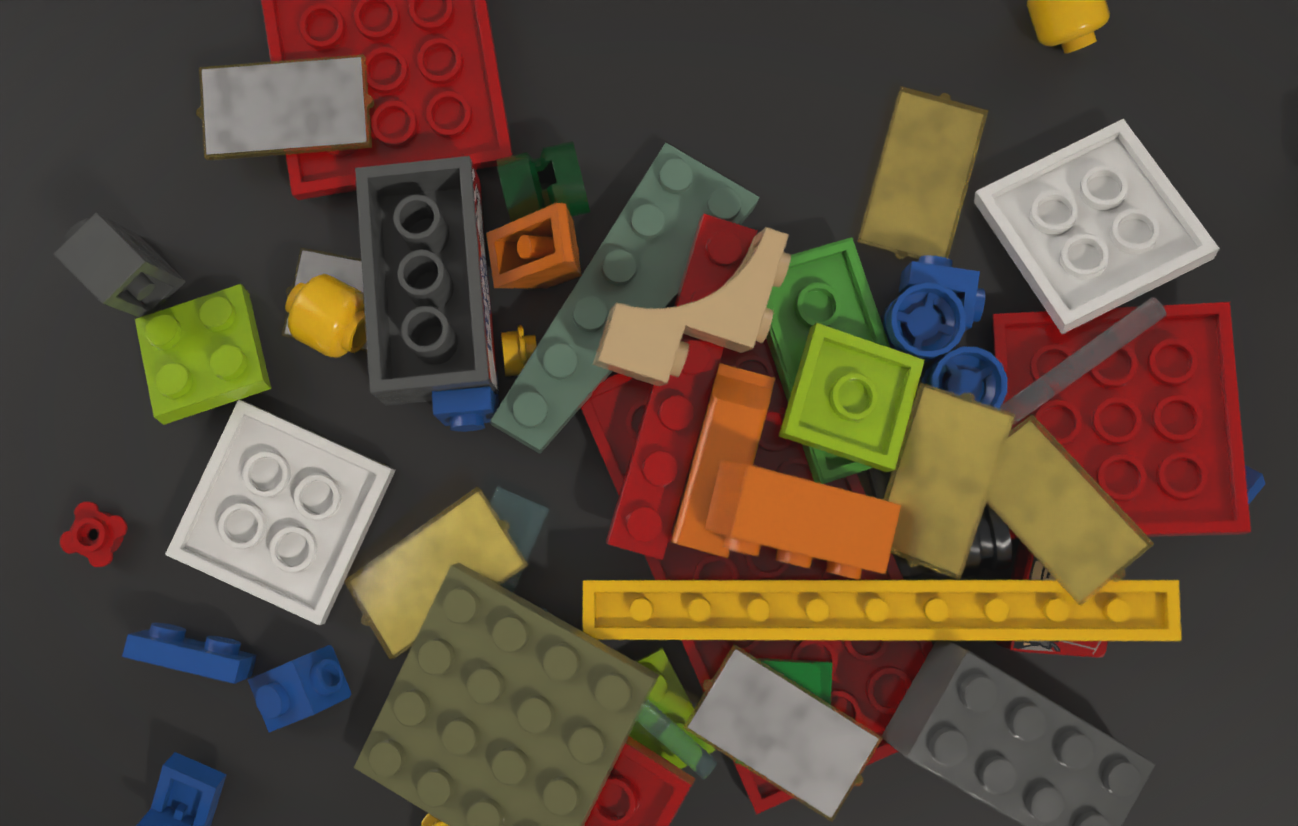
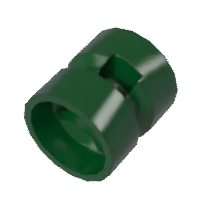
M573 141L543 148L540 158L533 159L527 152L496 159L511 222L555 203H565L571 217L590 213ZM547 182L552 184L547 189L542 190L541 183Z

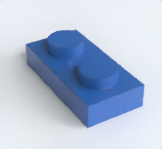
M151 623L150 629L128 634L122 657L233 684L252 677L257 657L256 654L240 651L241 642L220 636H207L205 642L185 638V628L165 623Z

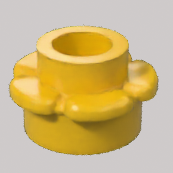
M517 325V331L501 332L505 377L518 376L537 347L535 335L524 336L522 325Z

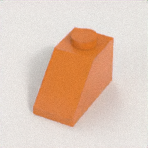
M565 203L552 204L486 233L494 288H550L582 276L574 221Z

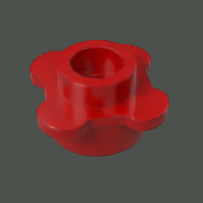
M82 502L74 510L75 520L70 530L61 535L60 546L65 553L73 554L77 552L87 557L93 567H105L112 562L113 553L120 547L123 537L127 533V522L120 515L99 511L98 505L94 502ZM92 529L98 532V537L95 540H92L89 536Z

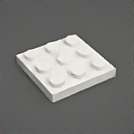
M1124 119L977 190L975 193V205L1061 334L1213 260L1220 249Z
M238 400L165 555L317 625L325 624L396 469L246 401Z

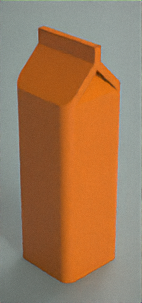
M719 364L673 533L672 543L728 558L730 549L723 548L726 536L704 530L720 462L722 460L753 466L775 378Z

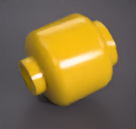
M1027 0V8L1040 44L1044 46L1061 44L1064 54L1097 42L1094 31L1103 27L1110 18V11L1106 0Z
M328 274L315 276L306 284L303 282L299 283L292 289L286 300L285 310L289 313V331L296 340L333 358L341 357L348 352L355 353L367 342L364 293Z

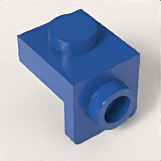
M930 255L920 256L919 262L912 261L902 270L899 293H903L909 287L923 282L941 284L951 289L962 301L966 313L965 331L972 327L973 321H980L985 304V290L978 288L980 271L952 267L953 260Z
M496 370V374H497V386H498V372H497V370ZM499 386L498 394H495L491 387L432 391L433 415L444 426H450L452 431L465 432L484 429L485 423H490V420L500 406Z
M327 645L248 679L257 708L263 717L268 732L312 716L351 696V690L331 645Z
M174 752L162 766L150 810L136 826H211L227 774Z

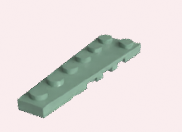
M665 143L490 420L491 425L541 454L591 397L598 385L605 381L612 373L610 370L593 365L610 309L616 303L646 309L667 308L678 295L700 217L703 214H708L741 225L752 213L760 197Z

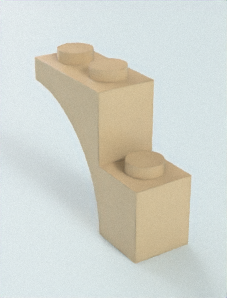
M767 227L754 236L749 251L733 276L716 292L696 302L664 309H646L616 303L610 309L593 365L661 386L668 383L670 375L679 377L683 369L689 349V343L681 341L683 334L740 353L753 349L755 342L763 343L773 319V310L766 308L772 287L779 288L782 285L790 264L791 255L783 252L788 234Z

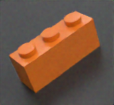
M721 460L704 530L726 536L723 548L759 556L761 545L777 548L775 560L810 568L812 557L828 560L826 572L860 580L862 569L886 574L901 505L763 468Z

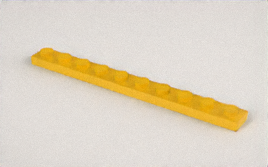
M583 580V632L597 640L1181 641L1179 580H1106L1081 602L1060 580Z

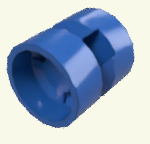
M923 282L909 287L884 309L880 317L890 348L924 359V364L948 353L960 342L966 328V313L962 301L951 289L938 283Z
M961 347L933 360L922 371L917 387V399L920 404L925 387L997 410L1002 406L1007 394V375L1002 363L992 353L979 347Z

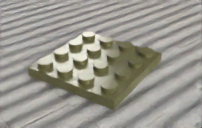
M456 563L450 566L354 768L449 826H584L659 674L465 565Z

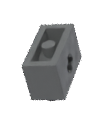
M97 212L91 218L83 219L73 225L65 235V243L54 253L102 304L139 318L155 313L186 282L141 236Z

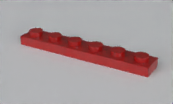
M703 214L697 226L674 307L696 302L720 289L743 262L758 230ZM686 334L682 335L681 341L689 343V349L679 377L670 375L668 383L661 386L651 384L605 542L608 545L661 560L664 558L724 349L722 346Z

